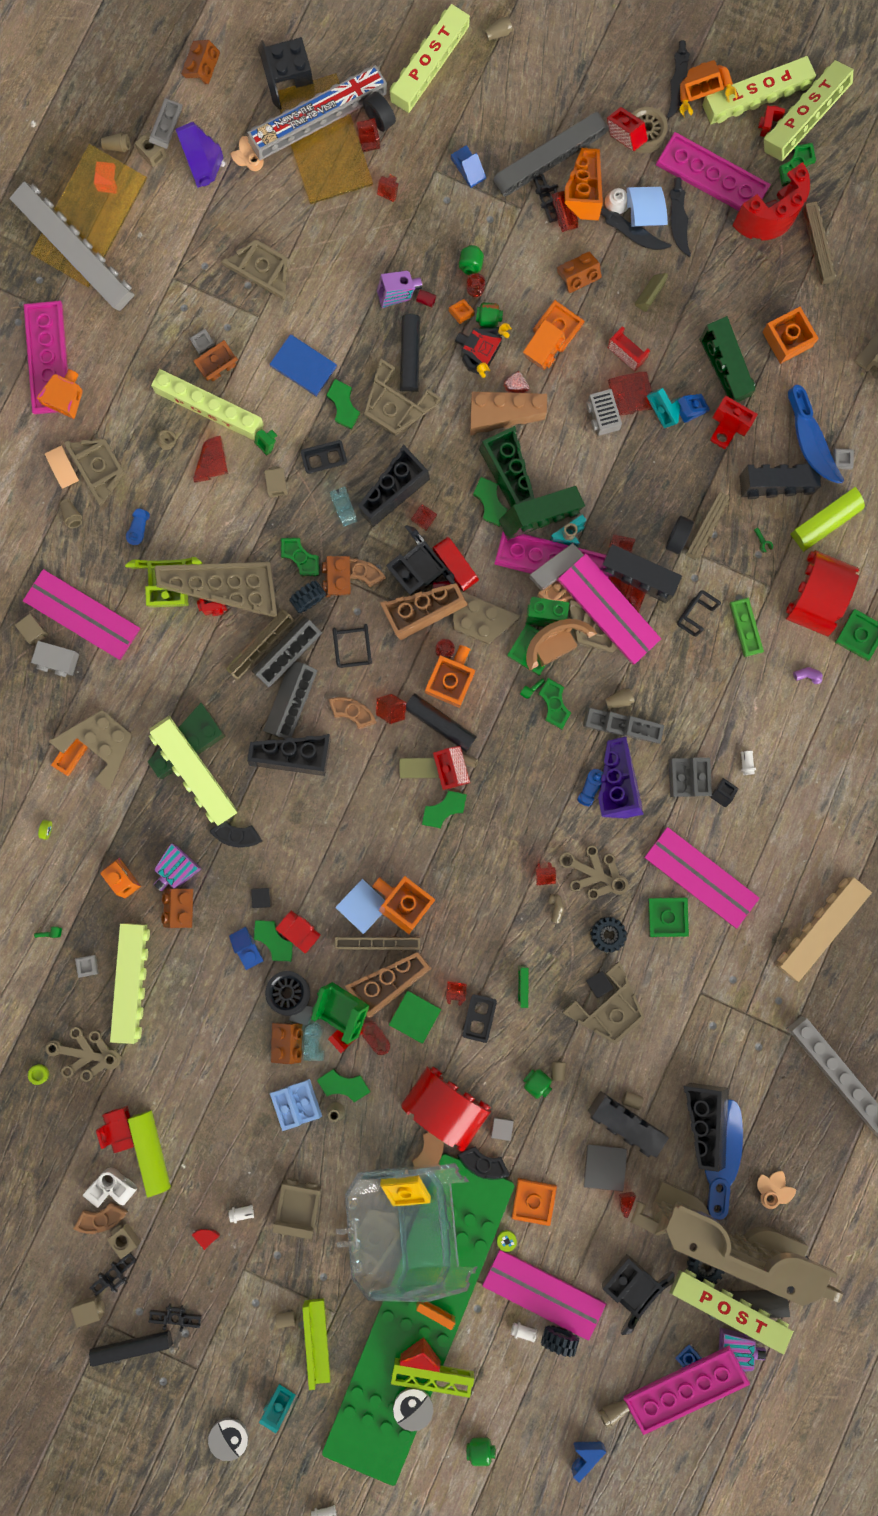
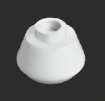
M620 188L609 192L605 198L606 209L619 214L626 212L628 209L627 193Z

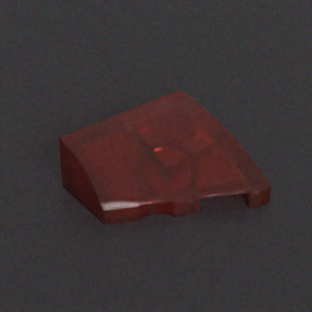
M221 435L210 438L203 443L193 477L194 483L211 480V477L229 474Z

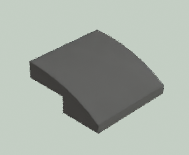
M710 758L669 759L670 797L712 796Z
M587 1145L584 1188L623 1192L627 1149Z

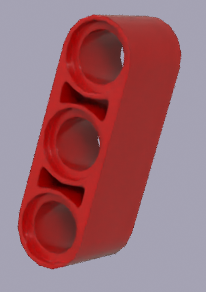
M446 537L432 547L437 557L454 574V581L463 592L479 581L475 572L449 537Z

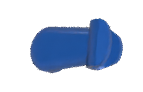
M136 509L132 514L134 518L126 533L127 542L131 545H138L144 539L146 520L149 519L150 513L143 509Z
M593 769L587 775L583 791L577 798L580 804L584 806L592 805L595 800L594 797L602 784L603 772L601 770Z

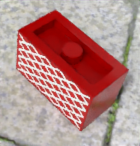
M620 107L607 117L610 136L632 151H635L647 142L645 122L624 108Z
M622 326L610 339L607 348L633 371H636L646 361L650 350L647 348L645 351H642L623 334L625 328Z
M460 746L433 753L443 790L470 783Z

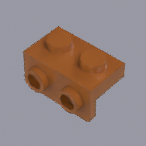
M210 40L193 41L181 74L185 78H200L204 84H209L220 51Z
M590 251L557 267V273L565 281L569 293L602 277L600 263Z
M225 340L193 360L204 379L213 382L221 376V371L224 369L229 371L234 368L238 358L233 354Z
M327 556L325 562H322V573H325V581H322V588L326 592V597L331 595H350V556Z
M164 889L162 894L164 912L161 915L163 927L192 928L193 889Z
M272 1023L271 1063H301L303 1053L302 1024Z

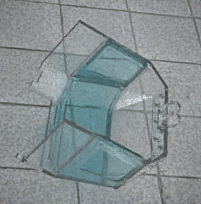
M455 1163L385 1168L359 1172L345 1194L347 1227L336 1229V1234L345 1235L348 1233L349 1241L337 1242V1247L349 1246L351 1279L368 1301L429 1302L468 1290L470 1286L468 1280L471 1274H475L478 1266H459L451 1183H466L469 1180L465 1176H461L458 1172L459 1168ZM419 1175L431 1196L430 1203L392 1206L380 1186L381 1179H399Z

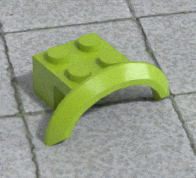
M197 557L160 561L134 559L129 561L125 567L148 569V586H145L146 606L150 608L189 606L188 595L156 587L155 566L202 564V562Z

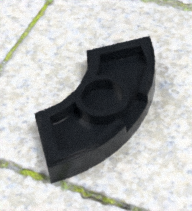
M224 821L219 826L209 830L217 840L232 847L246 848L263 842L253 825L246 828H236L227 821Z
M476 1146L457 1155L462 1165L480 1178L499 1180L510 1176L502 1157H486L479 1152Z

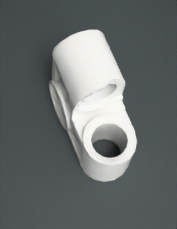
M107 1168L82 1196L97 1208L108 1195L120 1205H125L137 1190V1186L118 1172L117 1169ZM105 1175H110L113 1178V1182L108 1183L104 1178Z

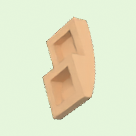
M62 445L45 453L49 465L62 489L79 481Z

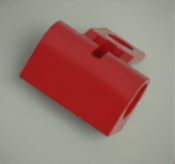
M725 395L712 419L719 422V425L710 441L726 449L736 432L743 437L746 435L758 414ZM723 434L726 437V441H719L717 435Z
M292 910L276 927L279 933L305 954L321 936L310 922Z
M128 1106L102 1114L105 1124L96 1129L101 1149L106 1148L110 1144L113 1153L133 1148L134 1143L128 1119L131 1117Z

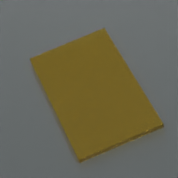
M337 73L313 80L314 84L299 88L292 86L279 90L278 95L282 109H279L280 114L287 109L298 106L302 101L312 99L320 92L323 93L329 90L333 85L340 84ZM350 114L291 144L310 204L373 185Z
M89 144L54 210L56 212L60 211L67 218L66 223L69 226L73 225L80 232L79 236L82 239H87L93 245L92 250L95 253L99 252L105 258L147 177ZM41 233L31 255L89 288L90 283Z

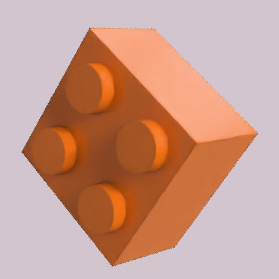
M801 307L767 323L762 332L780 364L812 348L819 339Z
M544 320L523 351L525 357L543 370L546 367L550 368L555 361L554 355L557 351L561 352L566 344L564 332L547 320Z

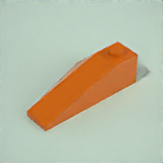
M581 148L574 169L564 189L565 204L583 220H599L603 204L600 149Z

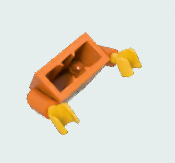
M715 60L689 69L687 77L680 84V98L683 104L679 110L683 117H685L684 113L686 110H688L690 116L693 114V109L688 103L689 101L724 90V88H726L727 102H730L729 95L734 94L737 99V91L732 86L733 82L728 68L717 65Z

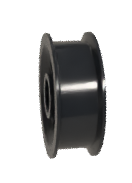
M283 971L277 973L269 980L265 990V997L272 1010L284 1016H292L306 1008L310 1000V988L307 981L299 974L292 971ZM290 988L292 989V995L286 999L283 995L284 991Z

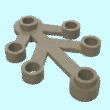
M591 845L586 848V854L590 857L594 869L576 861L571 853L566 852L560 855L559 864L562 867H573L591 876L580 881L573 880L570 883L572 891L578 892L581 888L600 881L608 885L597 890L594 888L589 889L587 897L590 900H596L599 896L610 892L621 895L628 890V881L625 877L619 875L613 854H606L603 857V862L608 865L611 877L604 874L597 855L598 849L596 846ZM591 847L595 849L593 855H590L588 852ZM607 856L612 857L613 860L611 863H608L606 861ZM564 857H569L570 862L568 864L563 862ZM618 881L622 883L620 889L615 887V883ZM574 882H577L579 884V888L577 890H574L572 888V884ZM593 890L596 892L595 898L590 897V892Z
M78 1026L70 1030V1037L76 1039L82 1049L63 1046L59 1040H52L45 1047L46 1053L49 1056L64 1054L81 1058L61 1070L64 1078H70L74 1075L75 1071L92 1060L99 1061L100 1063L93 1068L82 1071L80 1077L84 1082L92 1080L94 1075L104 1068L109 1070L115 1069L121 1062L120 1054L116 1050L108 1048L102 1039L100 1031L95 1030L89 1034V1040L92 1043H96L101 1053L94 1052L84 1037L82 1028ZM75 1029L79 1031V1036L73 1034ZM93 1033H97V1034H98V1039H97V1040H94V1039H93V1037H92ZM51 1045H54L56 1047L55 1052H52L50 1050ZM108 1056L113 1057V1063L107 1061ZM66 1068H69L71 1070L70 1075H67L65 1073ZM85 1072H88L90 1074L89 1079H86L84 1077Z

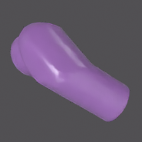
M811 667L793 672L796 681L808 677L812 679L814 684L822 682V673Z

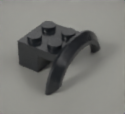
M300 37L266 47L264 40H261L258 52L263 64L272 102L278 109H282L276 83L293 79L296 88L314 84L303 39Z
M408 525L404 526L417 543V546L405 556L399 554L386 567L409 596L422 592L441 575L450 584H454V574L437 557L417 529Z
M626 1254L601 1284L602 1289L614 1301L620 1302L631 1312L621 1330L622 1335L632 1333L637 1322L651 1303L665 1288L674 1283V1272L670 1271L656 1281Z

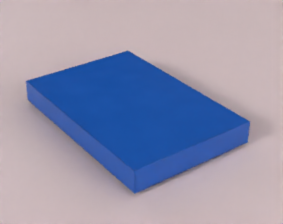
M290 334L271 361L270 367L317 397L337 368V364Z

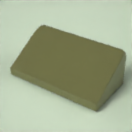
M668 274L654 275L635 302V306L647 312L665 285Z
M399 758L400 778H438V770L434 758Z

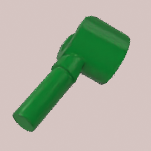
M759 528L754 529L761 543L759 546L760 551L766 552L765 544L772 550L773 543L765 540Z
M541 679L532 688L525 686L520 695L529 699L534 691L545 683V680Z
M51 926L50 932L34 933V937L60 938L62 928Z

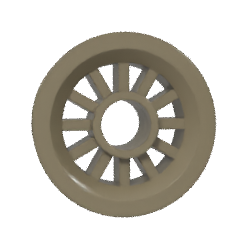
M642 107L635 110L632 114L644 121L646 129L649 130L646 131L647 142L635 151L640 153L654 152L664 142L668 129L667 120L662 112L653 107Z

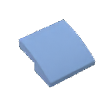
M661 187L627 188V208H631V227L668 225L666 203Z
M362 879L335 908L364 934L382 915L379 909L385 902V899Z
M310 1079L270 1093L282 1131L322 1117Z

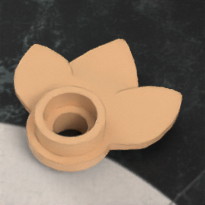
M247 136L240 138L239 150L230 153L232 160L237 165L247 166L252 171H259L264 164V160L258 159L248 143Z
M783 1171L774 1172L769 1178L761 1174L758 1178L757 1188L761 1193L760 1201L768 1209H774L779 1204H787L795 1196L796 1189L785 1186L786 1181ZM769 1195L773 1196L772 1201H767Z

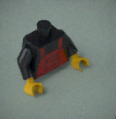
M503 323L500 327L473 328L469 336L461 332L458 333L455 343L463 346L461 357L469 372L480 374L482 378L486 377L485 373L490 371L489 366L502 344V337L500 336L503 335L505 338L510 336L506 332L507 330H512L508 323Z

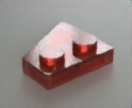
M564 191L552 194L553 205L556 209L561 231L566 232L577 229L578 217L565 204Z

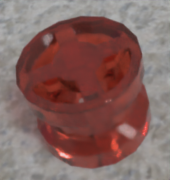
M473 273L468 277L467 293L472 297H479L484 293L485 278L481 274Z
M448 639L440 640L436 645V655L450 659L454 655L455 649L452 641Z

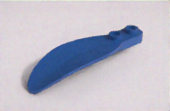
M800 385L793 386L788 391V399L794 411L797 439L805 459L822 477L835 483H843L844 478L832 458L818 423L813 418V409L805 389Z
M728 1099L726 1166L719 1172L705 1170L709 1183L707 1210L709 1215L717 1220L725 1218L728 1214L730 1186L737 1176L742 1156V1114L739 1105L732 1099ZM720 1184L722 1189L717 1192L716 1186ZM715 1205L720 1206V1210L718 1212L714 1211Z

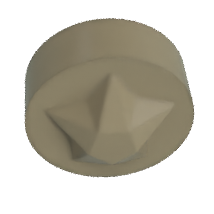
M162 430L159 432L156 441L162 449L170 450L176 444L177 439L172 431Z

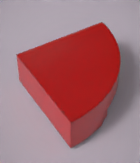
M199 1229L192 1233V1237L204 1250L220 1236L217 1231L210 1229Z

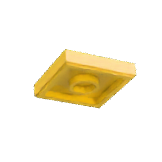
M419 1175L381 1179L380 1186L392 1206L428 1204L431 1201V1196Z

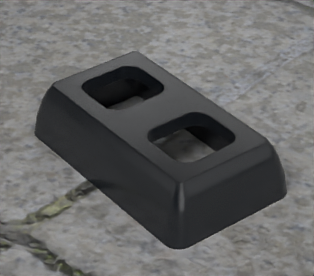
M341 440L301 450L307 474L335 468L347 463ZM337 451L340 460L330 463L327 454ZM320 456L322 465L312 468L309 461L310 457Z
M476 994L471 996L462 1034L464 1038L483 1043L488 1042L497 1004L496 999ZM477 1002L488 1004L486 1014L475 1012ZM472 1021L484 1023L482 1033L479 1034L470 1030Z

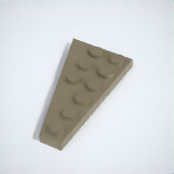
M270 562L155 566L156 587L274 618L277 616Z

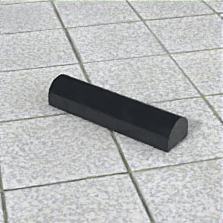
M405 314L402 316L400 391L419 392L420 316L415 314Z
M415 693L404 707V710L457 747L460 746L464 752L469 750L477 738L476 735Z
M168 1330L91 1348L89 1350L90 1366L94 1367L167 1350L173 1345L171 1332Z

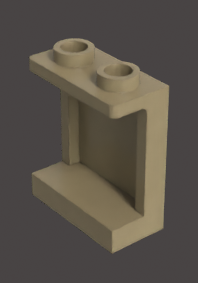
M287 1178L281 1184L273 1232L312 1239L322 1187L318 1186L315 1182H306L304 1184L298 1183L299 1180Z

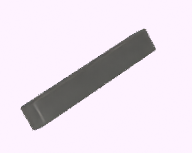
M595 112L497 173L493 178V182L503 196H508L532 181L535 176H540L580 151L581 148H585L606 134L609 127L599 112Z

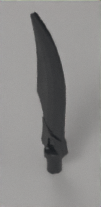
M685 40L679 41V49L674 55L675 73L670 81L671 103L667 118L677 113L683 104L680 98V84L687 77V65L690 56L686 49Z
M677 177L674 179V187L670 191L672 200L671 229L678 248L690 257L691 253L687 239L689 218L684 209L686 192L682 187V178Z
M604 207L601 208L600 215L606 218V224L615 227L636 244L653 250L667 249L672 246L670 243L656 238L642 226L631 227V223L619 213L608 211Z

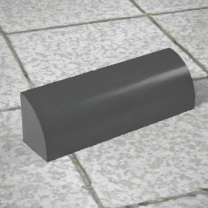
M303 617L252 669V672L266 686L270 687L322 632L309 619Z
M294 662L287 669L263 729L264 732L282 739L292 738L318 670L300 662Z
M767 1290L728 1291L734 1294L732 1298L739 1302L740 1299H743L752 1304L751 1309L757 1312L759 1309H762L771 1314L769 1318L790 1317L788 1299ZM707 1314L710 1319H716L715 1317Z

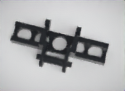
M541 174L539 177L535 176L533 179L537 188L535 192L540 196L542 202L540 206L544 208L549 223L559 220L554 203L561 201L563 196L559 195L557 191L559 188L558 184L549 186L544 174ZM538 180H542L543 184L539 185ZM554 191L555 197L551 198L550 192ZM547 196L550 200L545 202L543 197ZM550 213H554L556 217L552 219Z
M130 1252L118 1263L113 1261L111 1263L112 1268L105 1274L100 1272L98 1274L99 1279L89 1289L93 1290L95 1296L108 1286L112 1292L117 1293V1288L120 1285L128 1283L127 1277L123 1276V1272L137 1261ZM131 1257L132 1262L127 1264L125 1260ZM120 1264L124 1265L125 1268L123 1270L120 1268ZM111 1270H115L117 1272L116 1277L110 1276ZM118 1277L120 1281L114 1284L113 1281ZM98 1283L102 1286L99 1291L95 1289Z
M169 1303V1306L166 1307L168 1311L150 1310L148 1323L164 1324L163 1330H166L167 1324L180 1325V1332H183L184 1327L200 1328L202 1315L183 1313L185 1312L183 1305L181 1307H171V1303ZM152 1315H159V1319L154 1320ZM177 1315L179 1321H172V1316ZM185 1318L189 1319L187 1323H184ZM191 1319H197L199 1320V1322L197 1324H193L191 1322Z

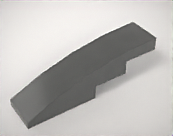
M593 708L586 709L583 727L661 744L664 725Z

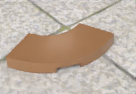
M350 559V579H359L365 582L369 588L386 579L381 570L372 563Z
M346 697L328 699L335 718H349L357 725L358 729L377 723L370 710L356 700Z
M429 1132L423 1133V1149L418 1156L412 1159L420 1178L428 1175L437 1166L444 1148V1142Z
M110 1202L101 1211L90 1212L83 1210L73 1229L82 1233L97 1234L116 1226L128 1211L113 1202Z

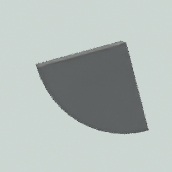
M307 1005L300 1013L290 1016L289 1020L308 1026L313 1006Z

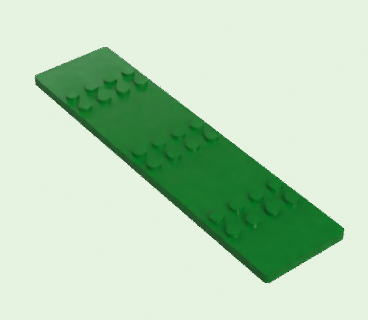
M447 1153L442 1154L427 1190L431 1196V1201L428 1204H422L323 1447L322 1455L325 1458L391 1486L396 1485L417 1431L403 1429L394 1418L393 1406L396 1397L401 1391L410 1388L391 1384L395 1358H400L402 1352L424 1337L440 1359V1365H444L513 1192V1181L506 1178L499 1180L480 1178L468 1171L462 1165L459 1158ZM421 1297L455 1316V1325L452 1330L416 1311V1304ZM402 1374L396 1375V1379L405 1380L409 1377ZM415 1377L419 1383H425L429 1380ZM424 1390L431 1398L433 1391Z

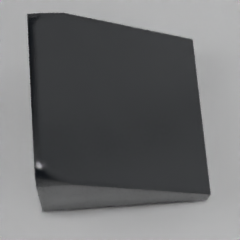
M722 778L710 797L723 807H727L733 801L739 788Z
M271 888L251 889L252 908L272 907Z
M603 971L586 980L596 998L614 989Z

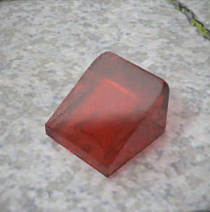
M517 371L504 381V387L509 393H525L530 389L520 371Z
M634 1192L619 1194L621 1213L625 1218L629 1217L636 1198Z

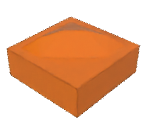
M465 299L449 307L450 314L459 324L475 315V311Z

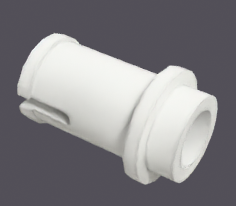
M753 751L740 752L742 758L741 772H743V775L755 774L756 768H754Z
M252 1205L237 1209L232 1207V1210H229L230 1222L237 1223L239 1220L254 1218Z
M520 1322L513 1323L511 1335L515 1339L519 1337L533 1343L535 1342L537 1329L523 1326Z
M335 1505L319 1510L315 1508V1511H311V1516H337Z

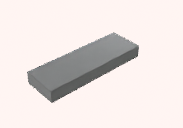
M164 99L150 135V143L168 148L182 111V104Z
M572 543L530 574L529 578L543 591L563 575L584 554Z

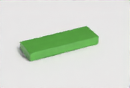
M749 597L730 602V609L744 657L763 653L764 650Z

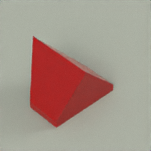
M423 1337L401 1353L400 1366L440 1372V1359Z

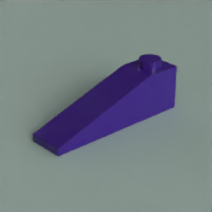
M194 122L176 128L184 157L197 188L209 185L215 180L224 158L220 145L217 142L215 143L210 136H207Z
M627 737L607 741L604 759L605 765L601 778V790L598 796L601 816L625 819L643 815Z

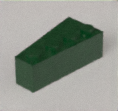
M728 316L707 324L699 340L726 396L736 402L751 397L755 391V382L750 377Z
M515 426L483 440L479 448L510 507L535 499L530 479L526 472V464L522 457Z
M573 486L513 505L499 519V522L507 540L545 527L548 524L558 523L566 517H576L580 514V510L585 507V504L577 486Z
M200 703L178 727L197 755L226 737L203 703ZM160 747L148 760V763L157 777L164 779L174 772L172 769L174 765L170 760L166 761L160 753L162 751Z

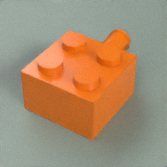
M459 645L454 660L440 655L425 689V694L460 708L476 671L464 665L471 649Z
M406 876L403 877L396 887H391L380 877L372 886L386 897L379 912L408 934L411 933L435 901L432 896Z

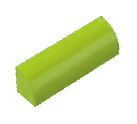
M854 487L799 526L790 535L801 550L805 552L861 512L865 507L862 495Z
M152 1110L133 1115L128 1119L148 1198L167 1191L171 1188Z

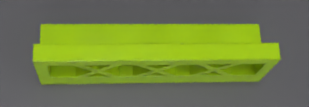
M324 1298L305 1300L302 1307L309 1390H315L316 1384L330 1383L331 1381Z
M395 1358L391 1384L470 1398L471 1388L474 1384V1371L440 1365V1372L400 1366V1358ZM397 1374L409 1376L405 1380L396 1379ZM415 1377L429 1380L425 1383H419ZM435 1380L449 1383L441 1387L437 1385ZM455 1384L466 1385L467 1391L459 1390Z

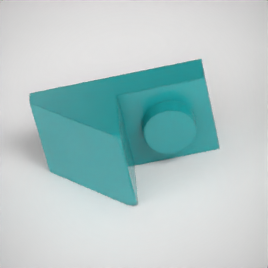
M663 388L650 392L646 396L664 428L676 425L679 422L680 403L678 400L681 397L670 401Z
M582 514L570 523L577 526L578 534L585 528L584 525L587 520ZM564 527L550 537V541L569 546L573 543L578 547L580 544L576 537L570 541L564 539ZM570 529L566 530V532H567L568 534H573V533H574V532H573L572 530H570Z
M279 1384L265 1406L259 1423L276 1434L296 1395Z

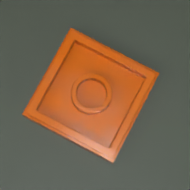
M554 300L533 328V332L536 333L543 321L547 320L564 332L566 344L561 351L563 352L585 321Z
M518 1178L511 1219L550 1226L557 1185Z

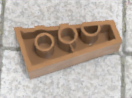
M472 392L470 436L476 435L479 432H490L498 428H509L512 425L545 420L547 414V394Z
M456 583L423 593H415L412 596L380 602L396 636L400 640L468 605Z
M417 952L377 972L345 985V988L349 993L370 1005L366 1015L367 1017H372L432 968L423 956Z

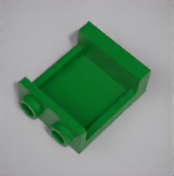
M531 597L530 605L528 604L525 624L546 627L559 620H565L568 617L569 602Z
M333 982L322 986L317 993L318 999L313 1006L311 1020L315 1022L318 1019H322L344 1033L342 1041L349 1044L359 1037L370 1005Z

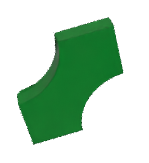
M813 143L797 145L793 149V158L788 163L779 167L782 186L790 184L791 179L787 176V173L802 162L806 167L815 163L816 157Z
M335 379L327 393V398L336 406L335 422L352 430L360 415V411L355 409L350 401L352 387Z
M481 477L473 496L479 499L483 505V520L500 527L499 519L507 512L508 508L504 507L498 500V484Z
M281 538V558L293 561L299 568L300 576H320L318 555L306 552L301 545L300 538Z
M547 678L538 694L547 705L545 721L562 730L571 715V712L563 704L562 693L564 687Z
M448 791L445 799L439 804L425 806L422 825L441 829L447 817L464 812L467 794Z
M255 920L254 940L261 941L269 948L272 961L291 962L293 943L280 936L276 930V922Z
M332 1069L317 1079L327 1097L332 1094H343L355 1103L371 1092L361 1075L344 1077L335 1069Z

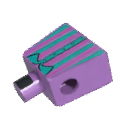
M409 271L381 274L377 287L381 307L385 308L409 301L414 290L422 289V281L420 277L412 279Z
M171 844L154 869L160 875L154 886L161 892L169 884L173 888H178L202 868L176 844Z
M720 1328L719 1350L730 1345L744 1372L754 1370L755 1360L766 1359L765 1347H756L755 1340L752 1337L737 1331Z

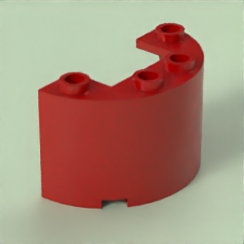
M803 162L787 173L791 182L778 191L777 197L780 201L772 207L768 208L758 194L742 204L732 225L740 234L750 239L753 237L763 241L775 239L791 228L810 191V177Z
M814 550L810 551L806 560L809 562L805 570V575L807 576L805 581H802L799 585L798 592L800 594L798 599L793 603L790 602L786 609V613H788L786 620L828 637L838 624L835 622L840 617H843L851 601L859 575L855 573L859 572V568Z
M427 1066L402 1102L401 1108L408 1115L412 1113L413 1120L436 1138L451 1147L456 1144L459 1151H465L491 1113V1110H489L490 1106L482 1100L480 1102L476 1101L467 1092L462 1094L457 1090L459 1087L451 1081L447 1083L443 1080L441 1071L435 1067L429 1068Z

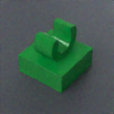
M261 429L256 433L254 443L267 456L273 451L276 441L274 438L277 437V434L273 430L266 433Z

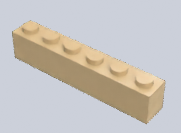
M854 877L844 878L839 883L837 892L832 893L826 899L827 904L816 911L814 920L811 923L808 922L803 927L801 936L793 939L790 943L791 948L787 953L783 952L779 956L776 966L793 981L799 982L871 895L872 892Z

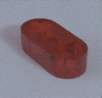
M365 1022L361 1029L364 1039L376 1054H387L390 1050L388 1038L375 1022ZM367 1025L369 1027L374 1026L373 1033L376 1037L373 1038L370 1033H365ZM377 1038L381 1043L386 1042V1050L383 1051L382 1049H377Z

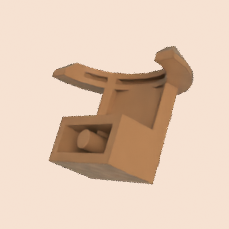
M577 619L559 620L547 625L534 636L528 646L526 660L529 671L538 667L537 658L543 667L576 649L577 644L570 633L572 629L583 632L588 638L596 635L597 632L588 623Z

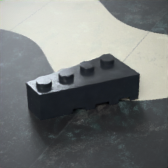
M404 444L400 448L398 455L392 459L386 471L380 475L375 486H372L358 505L361 515L372 527L377 525L430 480L428 470Z
M748 464L739 475L741 497H747L748 499H757L759 496L774 498L780 494H785L787 497L794 496L797 493L811 495L821 487L820 474L809 464H796L792 468H789L787 464H780L774 468H770V464H763L758 468H754V464Z
M613 544L608 549L600 567L607 576L616 577L623 583L631 585L665 604L674 596L682 578V575Z
M325 734L323 736L250 742L247 762L249 766L325 776L331 736L330 734Z
M697 1083L686 1084L683 1087L687 1096V1108L692 1122L690 1124L695 1138L694 1146L698 1167L703 1170L719 1172L726 1166L729 1088Z
M602 1091L599 1092L588 1109L592 1120L607 1126L606 1129L611 1133L623 1136V1140L629 1145L633 1146L635 1144L640 1147L639 1151L647 1157L652 1155L657 1158L669 1139L666 1134Z

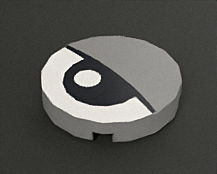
M406 1388L401 1391L394 1402V1418L398 1425L408 1431H419L426 1427L433 1415V1403L429 1394L424 1390Z
M231 1417L218 1420L213 1425L208 1436V1445L212 1454L222 1461H232L239 1458L248 1445L249 1434L247 1428L240 1420L231 1419Z

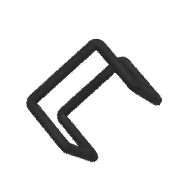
M704 590L699 591L697 596L691 600L677 621V625L694 637H697L704 630L702 626L687 617L695 604L698 602L710 611H714L721 605L718 599ZM703 594L716 604L711 607L699 598ZM684 619L699 630L695 633L681 624Z
M364 624L363 628L338 631L335 627L332 629L336 664L339 668L372 664L367 624ZM364 631L368 661L340 664L337 634Z

